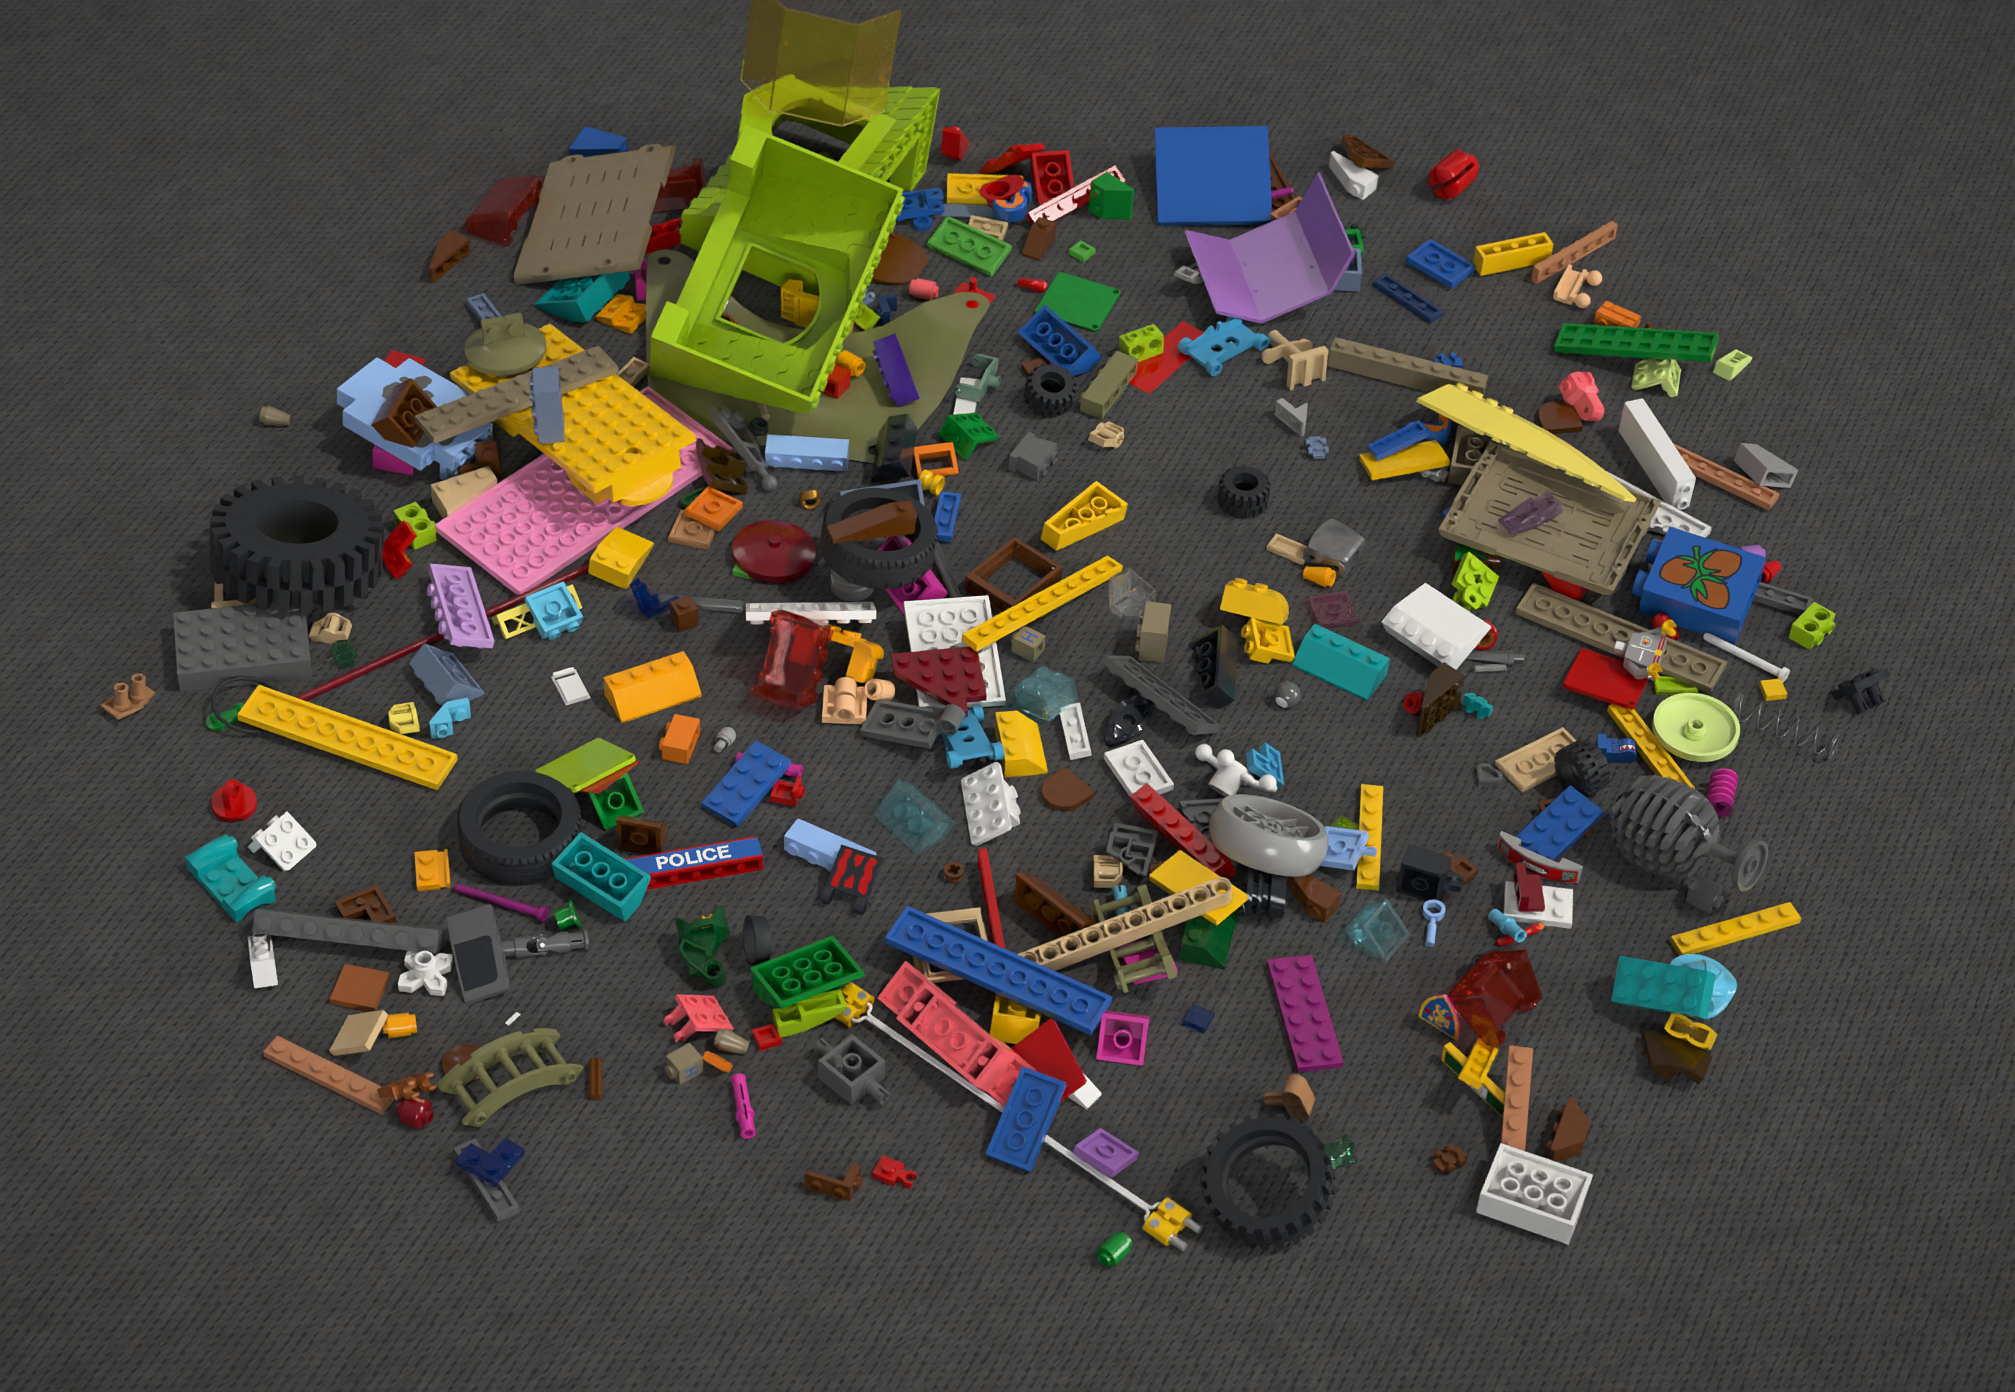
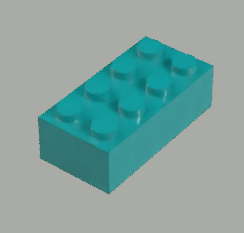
M1619 956L1611 1001L1630 1007L1670 1014L1678 1013L1687 1017L1708 1020L1716 974L1707 970Z

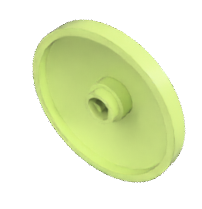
M1681 693L1666 698L1656 708L1652 721L1654 735L1666 750L1680 758L1696 762L1715 761L1727 756L1736 747L1740 735V724L1734 712L1723 702L1698 693Z

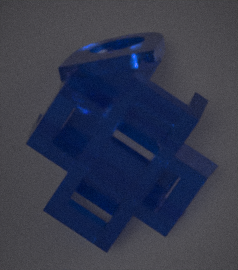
M639 578L629 584L640 612L647 618L670 609V601L679 599L678 596H674L660 603L657 598L658 593L648 587L645 582L642 583Z

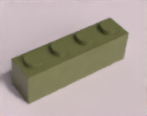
M1116 351L1112 357H1109L1105 367L1101 368L1095 380H1091L1086 392L1081 393L1079 403H1081L1080 411L1102 419L1137 373L1138 358Z

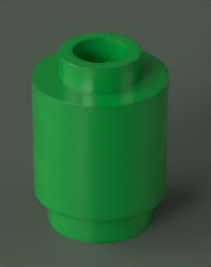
M1123 1232L1112 1234L1097 1249L1099 1262L1104 1266L1115 1267L1130 1252L1132 1241L1129 1236Z

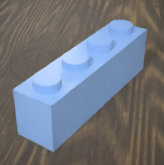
M768 434L765 461L768 466L847 471L850 454L849 440Z
M797 819L784 835V850L791 855H797L806 859L811 864H818L830 872L841 844L876 855V852L801 819Z

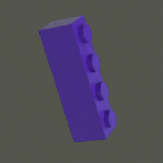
M896 334L874 341L873 344L876 350L872 352L876 362L880 361V363H877L880 374H885V376H882L885 387H890V389H887L890 401L895 400L897 407L920 399Z

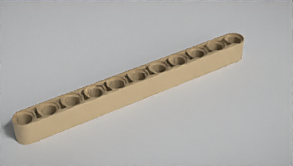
M1219 877L1017 955L1056 971L1226 906L1232 901V885L1227 878ZM1219 890H1225L1226 892H1225V893H1218L1217 891H1219ZM1198 898H1204V899H1205L1204 901H1201V902L1196 901V899H1198ZM1177 906H1183V907H1184L1183 909H1180V910L1174 909V908L1177 907ZM1156 914H1161V915H1163V916H1161L1160 918H1154V917H1153V916L1156 915ZM1136 922L1141 923L1139 926H1133V925H1132L1133 923H1136ZM1112 931H1119L1118 934H1111ZM1091 939H1098V941L1094 943L1089 942V940ZM1070 947H1076V948H1077V949H1075V950H1073V951L1067 950V949L1070 948ZM1049 955L1055 956L1053 959L1046 958Z

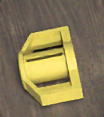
M414 702L393 705L391 710L388 711L391 730L398 734L420 731Z

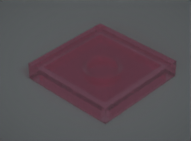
M1347 591L1307 597V604L1317 625L1326 629H1334L1360 624L1359 616Z

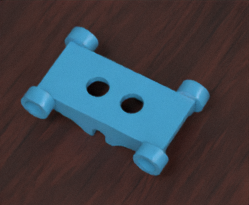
M1228 316L1225 323L1217 322L1215 330L1212 326L1208 327L1194 341L1188 337L1183 338L1178 344V350L1185 355L1191 356L1206 368L1207 373L1215 377L1221 372L1223 362L1253 346L1262 351L1268 347L1270 339L1264 334L1252 332L1242 324V319ZM1226 340H1234L1236 343L1234 344L1232 341L1227 343ZM1218 347L1222 351L1215 352L1212 350V348Z
M981 705L971 707L968 710V717H964L959 728H967V730H957L954 735L941 734L946 751H948L946 752V759L949 769L957 768L963 764L962 760L988 756L990 760L993 759L994 761L1004 759L1002 743L990 744L980 725V722H984V713ZM965 739H972L973 741H971V742H964L963 740H965Z

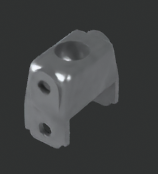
M1329 519L1316 530L1308 547L1304 549V563L1309 567H1331L1332 570H1335L1336 576L1345 577L1362 556L1366 541L1360 534L1345 524Z

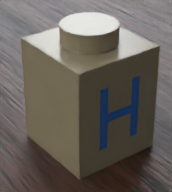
M1024 625L1018 632L1016 631L1012 635V652L1034 662L1045 650L1046 636Z
M688 1043L666 1055L665 1071L670 1079L674 1078L680 1085L703 1072V1057L691 1043Z

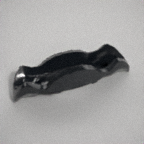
M1139 693L1130 699H1124L1116 707L1109 721L1105 738L1106 745L1114 746L1137 735L1150 720L1155 703L1150 699L1143 698ZM1123 717H1131L1134 720V724H1126Z

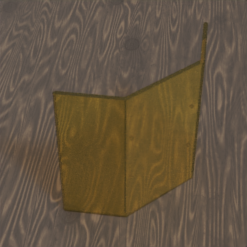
M751 0L740 80L769 111L841 127L885 112L902 10L899 9L861 23H854L786 8L779 0Z

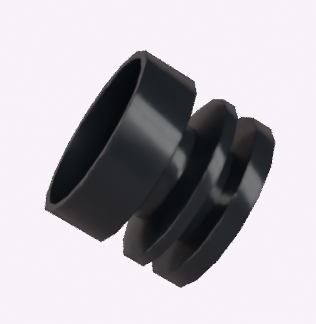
M1248 868L1242 886V891L1247 894V901L1242 904L1244 916H1250L1251 906H1255V917H1259L1261 908L1266 907L1268 918L1283 919L1287 876L1270 873L1269 880H1264V873L1259 870L1258 878L1254 879V869Z

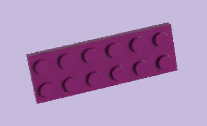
M1312 955L1267 959V968L1297 1073L1343 1068L1344 1062Z

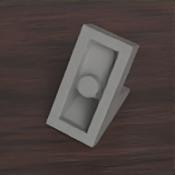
M1281 398L1276 401L1275 416L1302 437L1305 434L1308 403L1294 408L1293 405Z

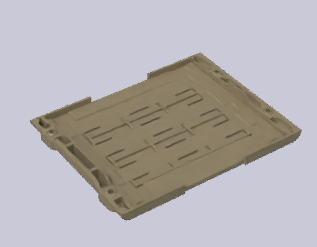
M651 144L634 151L591 157L572 155L564 157L561 161L551 162L541 189L540 201L528 238L525 239L514 272L515 284L521 285L640 270L652 231L650 225L652 212L660 186L665 187L676 146L662 147L660 144Z
M1490 442L1478 463L1476 462L1455 497L1451 509L1440 525L1439 533L1441 536L1494 556L1498 555L1554 575L1555 578L1603 595L1612 594L1618 582L1623 578L1627 565L1642 537L1647 533L1651 520L1661 501L1631 490L1628 491L1636 498V501H1624L1600 490L1598 487L1583 482L1584 479L1572 477L1564 472L1546 467V464L1526 456L1527 454Z

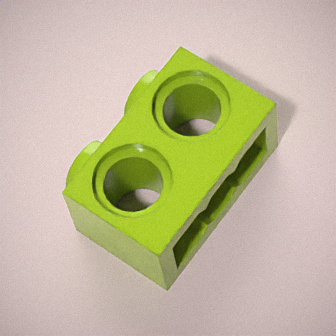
M1155 324L1119 336V352L1138 358V362L1157 356L1164 352V334Z
M416 502L393 510L395 526L398 527L404 520L411 525L417 534L416 539L410 544L414 550L437 541L435 522L430 521L425 509H421Z
M1813 602L1792 624L1789 639L1811 650L1815 645H1820L1826 633L1830 634L1833 631L1836 613Z

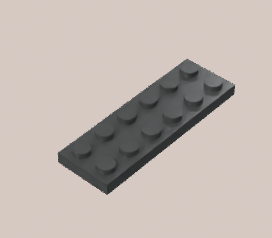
M1131 656L1105 657L1103 664L1109 668V672L1123 678L1124 683L1140 691L1139 694L1143 698L1153 701L1157 709L1170 714V718L1177 723L1183 724L1187 732L1193 735L1219 733L1222 727L1219 723Z

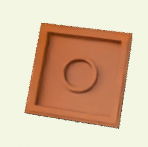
M708 486L685 509V515L720 531L743 507V502Z

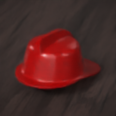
M1018 175L1005 176L984 184L979 192L983 198H986L988 206L992 207V200H1006L1010 202L1012 195L1023 187L1024 180Z

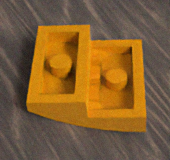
M617 294L596 315V319L608 326L632 334L646 319V304L635 303L633 296Z

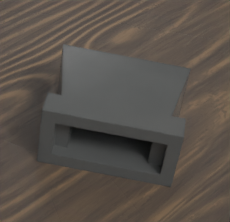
M1028 432L1009 455L1008 470L1013 472L1018 470L1038 481L1042 475H1046L1051 463L1054 464L1057 461L1059 455L1057 443L1036 438V434Z

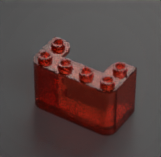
M782 609L771 612L769 623L774 624V627L770 628L769 631L772 633L763 671L758 674V678H760L758 686L752 685L750 696L799 711L809 707L810 704H814L816 701V686L822 679L823 672L821 667L822 663H825L828 650L826 648L828 642L833 637L834 631L831 629L830 624Z

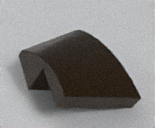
M697 438L696 451L698 461L709 487L746 494L749 487L741 477L747 463L742 456L718 445L714 448L707 446L703 439Z
M1645 1030L1641 1034V1037L1646 1039L1645 1053L1648 1056L1649 1068L1667 1082L1681 1071L1699 1085L1709 1068L1712 1056L1695 1045L1666 1033Z

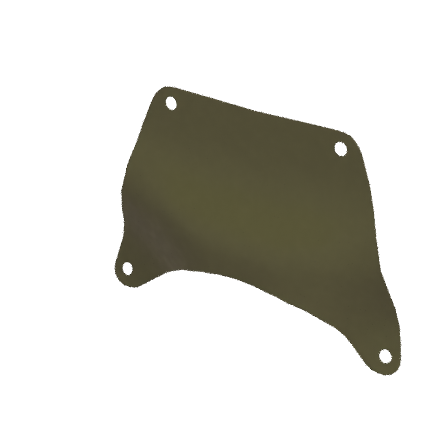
M658 250L651 253L648 257L646 282V363L650 364L651 335L667 301L677 304L695 263L681 252ZM660 257H668L671 262L667 265H661L657 260ZM955 293L927 301L884 326L850 333L844 339L841 352L847 350L862 358L866 364L863 374L851 376L850 387L839 398L821 392L819 404L816 410H811L810 415L766 404L770 414V418L766 420L769 429L764 436L754 435L758 445L766 446L768 434L848 439L849 460L874 463L875 455H871L868 449L872 445H877L878 433L888 417L908 413L918 431L926 419L938 407L955 378L976 326L989 308V300L978 293ZM730 296L723 312L731 316L740 326L782 343L790 341L804 331L769 322L741 306L732 296ZM975 300L979 303V307L974 309L968 308L966 302ZM892 334H896L920 399L897 407L895 400L890 401L887 389H890V387H885L882 376H885V374H880L877 363H880V361L876 362L872 352L876 350L873 344L874 341ZM650 370L647 372L648 386L722 441L729 440L717 426L708 411L712 405L741 411L745 415L748 424L755 417L762 418L757 403L754 401L649 376ZM733 429L735 433L739 436V438L743 442H746L742 435V432L740 430Z

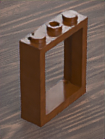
M1013 537L965 575L964 590L974 596L988 595L990 606L1002 613L1061 581L1062 566L1016 537ZM1014 557L1045 576L1016 600L985 581Z

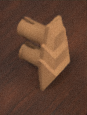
M138 673L131 677L132 689L130 690L125 683H117L114 686L115 696L102 703L101 707L116 719L125 718L144 708V705L149 702V699L155 692L145 686L146 677L143 674Z

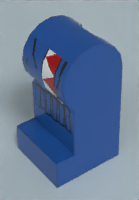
M1597 734L1595 744L1601 749L1607 762L1633 763L1636 760L1634 740L1629 738L1621 740L1606 738V734Z

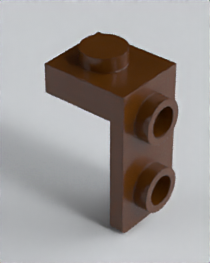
M851 1163L843 1181L809 1170L805 1174L806 1188L815 1193L822 1192L831 1195L837 1200L851 1201L855 1190H860L863 1183L861 1165Z

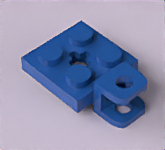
M931 188L903 192L902 196L905 197L902 211L897 216L896 221L944 213L943 202L939 201L943 199L942 189Z

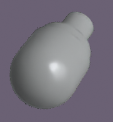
M724 727L719 731L715 739L714 750L716 752H721L723 748L727 749L736 739L734 729Z

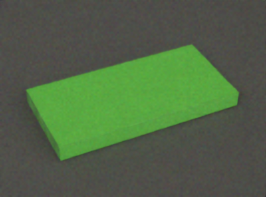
M948 215L927 242V247L989 276L996 272L1012 250V245Z

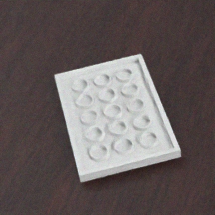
M988 595L904 601L910 652L969 647L961 641L962 634L992 618ZM995 641L978 650L987 699L986 701L967 702V708L978 705L982 707L1004 706L1006 703ZM916 689L919 707L933 709L934 704L943 705Z
M873 602L746 603V621H750L751 624H764V620H772V624H785V620H793L794 624H806L807 620H815V623L818 624L828 623V620H837V623H850V619H858L859 623H871L872 619H876V608Z

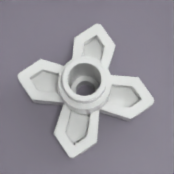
M407 950L404 961L405 967L410 971L400 975L398 982L399 991L412 993L424 985L430 995L444 996L447 980L442 975L451 971L453 955L439 953L434 956L429 951Z

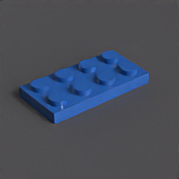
M755 740L702 801V807L738 828L792 765L791 760Z
M1570 785L1516 837L1522 839L1521 847L1556 861L1604 816V811Z
M1022 1066L986 1151V1156L1031 1173L1066 1089V1082Z

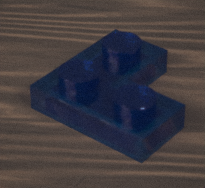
M504 1138L491 1153L470 1143L456 1158V1165L496 1187L525 1155V1148L507 1138Z

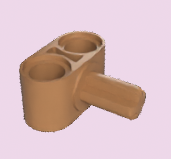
M1297 1074L1287 1076L1282 1092H1269L1264 1095L1266 1105H1284L1290 1117L1302 1119V1122L1309 1119L1315 1101L1307 1081Z

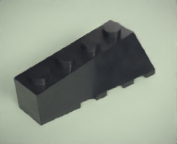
M1220 625L1189 643L1190 648L1194 651L1192 657L1196 661L1195 670L1199 674L1198 683L1201 696L1217 709L1235 701L1238 638L1223 625Z

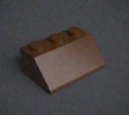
M410 378L394 386L371 426L384 440L413 448L424 432L416 423L415 415L434 409L437 406L417 383Z

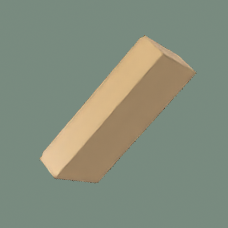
M1275 534L1267 545L1266 550L1304 565L1303 552L1308 546Z

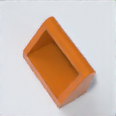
M953 442L914 447L912 462L918 479L923 472L921 471L920 460L948 456L951 467L928 470L933 475L949 476L958 474Z

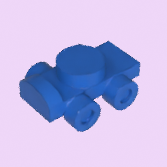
M1454 352L1448 355L1449 358H1445L1443 353H1439L1437 359L1433 361L1463 369L1461 357L1457 358Z

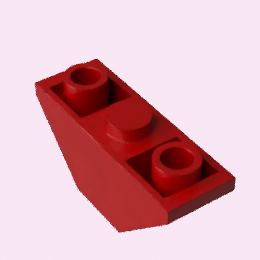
M955 126L943 127L941 154L943 157L962 161L970 145L963 132L960 131V128Z

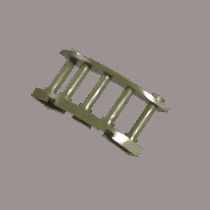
M1146 884L1136 886L1137 892H1134L1132 896L1102 905L1099 904L1097 898L1093 899L1094 905L1090 906L1093 918H1098L1099 922L1105 921L1104 913L1133 904L1145 906L1152 903ZM1136 922V923H1133L1132 925H1133V926H1139L1141 923ZM1116 930L1111 932V934L1119 933V931ZM1161 930L1151 934L1152 936L1148 937L1149 940L1114 950V948L1109 950L1117 974L1114 975L1117 989L1122 988L1123 992L1126 993L1128 992L1126 984L1158 974L1166 975L1168 979L1178 977L1171 954L1167 946L1165 947ZM1151 948L1152 951L1157 949L1158 953L1154 954V957L1120 967L1119 958Z
M536 1028L531 1033L523 1034L521 1031H518L482 1046L471 1053L472 1058L462 1066L459 1063L455 1065L439 1081L437 1086L442 1092L459 1096L469 1111L461 1121L464 1125L480 1127L499 1108L528 1091L548 1085H570L583 1070V1066L567 1064L554 1047L555 1042L560 1038V1034L556 1029ZM536 1052H547L555 1065L546 1066ZM525 1053L536 1070L521 1075L509 1057ZM501 1062L512 1077V1080L497 1088L485 1070ZM476 1076H478L489 1092V1095L477 1105L464 1088Z

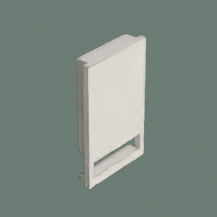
M574 667L554 672L553 676H551L565 705L590 699ZM575 673V675L564 677L555 681V678Z

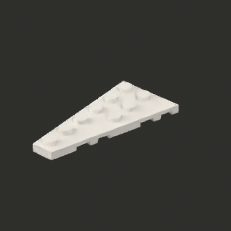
M1609 473L1626 489L1660 500ZM1660 500L1661 503L1648 529L1666 535L1669 526L1706 538L1710 534L1712 527Z

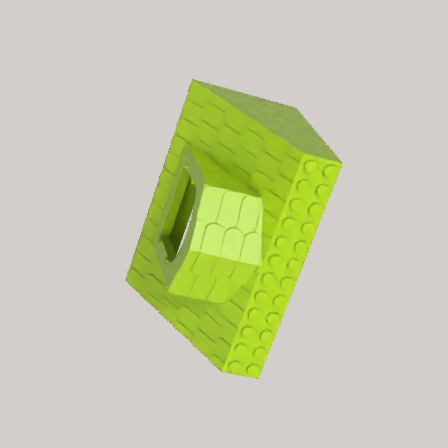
M794 73L785 74L744 95L737 142L745 124L772 135L779 125L785 121L801 123L851 145L838 161L839 163L885 182L890 177V184L904 189L903 192H909L914 189L926 172L941 88H912V86L884 88L881 86H815L796 78ZM731 154L727 157L726 163L719 167L717 174L710 178L708 185L701 189L699 196L692 200L688 210L685 209L681 216L683 223L679 231L681 244L697 251L701 250L728 188ZM751 249L742 269L743 271L780 287L789 279L803 281L804 293L819 296V289L814 274L802 271L797 267Z
M745 124L730 158L727 191L677 304L669 301L666 302L651 335L649 376L810 415L811 410H816L819 404L821 392L825 390L828 376L834 369L836 357H839L844 339L851 333L852 322L858 313L859 304L862 303L865 297L867 285L869 286L872 281L874 269L878 267L882 250H885L889 240L888 237L894 230L897 216L902 211L905 197L902 196L904 189ZM751 249L797 267L802 271L814 274L819 289V304L816 314L802 333L785 343L721 318Z

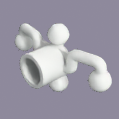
M1201 744L1196 748V757L1201 761H1207L1217 769L1208 785L1225 797L1235 795L1241 785H1249L1253 789L1269 793L1276 792L1277 783L1274 776L1266 774L1260 778V781L1255 780L1254 774L1234 760V754L1230 750L1224 749L1220 751L1216 758L1212 755V749L1209 745Z

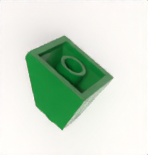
M625 773L599 794L588 792L604 830L616 826V819L619 816L635 817L644 812L628 773Z

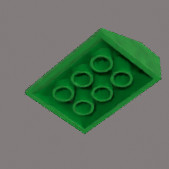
M834 936L750 968L752 987L755 993L764 1003L779 1009L865 976L864 971Z

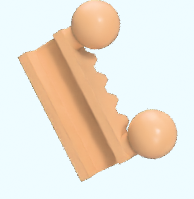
M1568 265L1554 291L1553 300L1570 305L1575 302L1579 308L1588 307L1590 297L1586 293L1578 294V291L1585 279L1592 286L1599 285L1602 281L1601 273L1596 270L1587 272L1585 269L1580 273L1573 271L1572 265Z

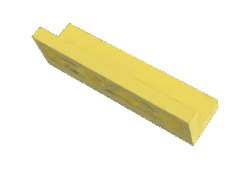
M573 584L567 586L577 607L581 609L582 605ZM526 603L491 617L494 625L499 624L505 639L536 627L534 623L530 624L523 621L526 612L530 611ZM509 619L518 622L516 630L508 633L504 621Z

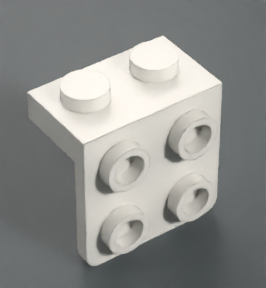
M286 812L280 818L277 815L267 823L268 828L265 831L262 829L257 831L251 837L253 842L248 846L253 853L262 847L283 871H289L316 847V842Z

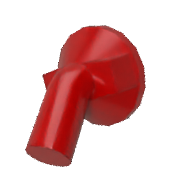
M1411 692L1405 696L1403 705L1408 713L1415 714L1421 710L1424 699L1423 692Z

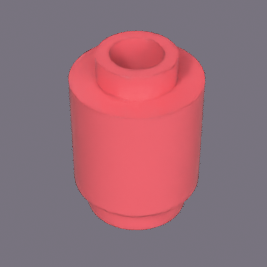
M919 278L917 280L912 279L909 288L910 295H913L914 298L929 301L937 298L939 286H936V282Z

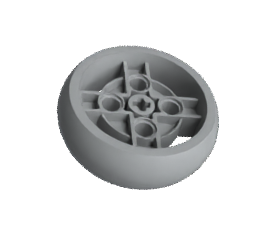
M1243 794L1227 796L1218 803L1210 817L1209 834L1212 844L1227 857L1263 872L1282 876H1306L1317 870L1327 855L1328 835L1323 824L1310 814L1277 800Z

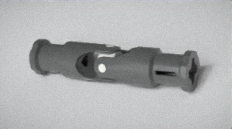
M584 929L583 932L568 933V931L557 932L549 938H546V935L514 937V940L501 941V946L505 957L516 956V958L545 955L549 953L547 950L558 953H566L572 949L580 948L589 950L588 930ZM534 938H537L536 946L538 952L536 953L529 952L526 948L527 942ZM581 939H582V941L571 942L572 940H581Z

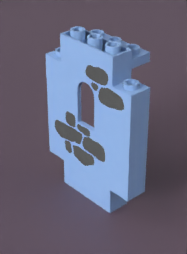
M375 358L337 388V404L345 408L343 410L344 427L420 471L435 460L440 463L439 479L441 480L455 477L458 474V467L472 462L476 457L475 443L493 438V424L489 422L435 444L423 432L413 448L384 440L371 424L394 386L412 378L437 407L470 395L461 387L410 358L397 368L379 358Z

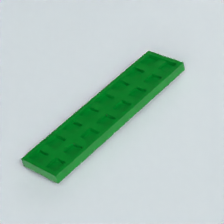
M1563 323L1555 343V352L1638 357L1642 359L1699 361L1704 363L1712 362L1719 341V333Z

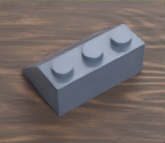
M423 644L409 662L414 669V674L425 683L424 687L435 696V701L441 706L448 701L468 698L471 701L484 695V691L451 652Z

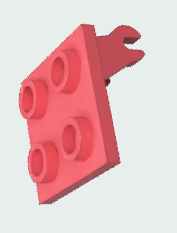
M676 995L675 999L679 1005L663 1020L666 1026L669 1023L672 1026L686 1015L689 1017L690 1020L681 1031L674 1034L673 1039L676 1043L679 1039L681 1042L686 1041L697 1031L718 1032L719 1029L725 1030L726 1028L730 1031L734 1029L717 999L710 995Z

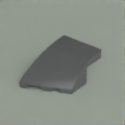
M1114 823L1113 832H1110L1106 853L1122 862V864L1143 878H1147L1158 838V831Z

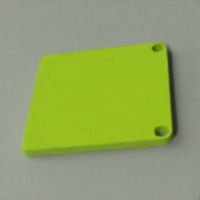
M596 738L536 769V772L558 780L569 788L572 793H575L635 762L636 758L634 754L601 738Z

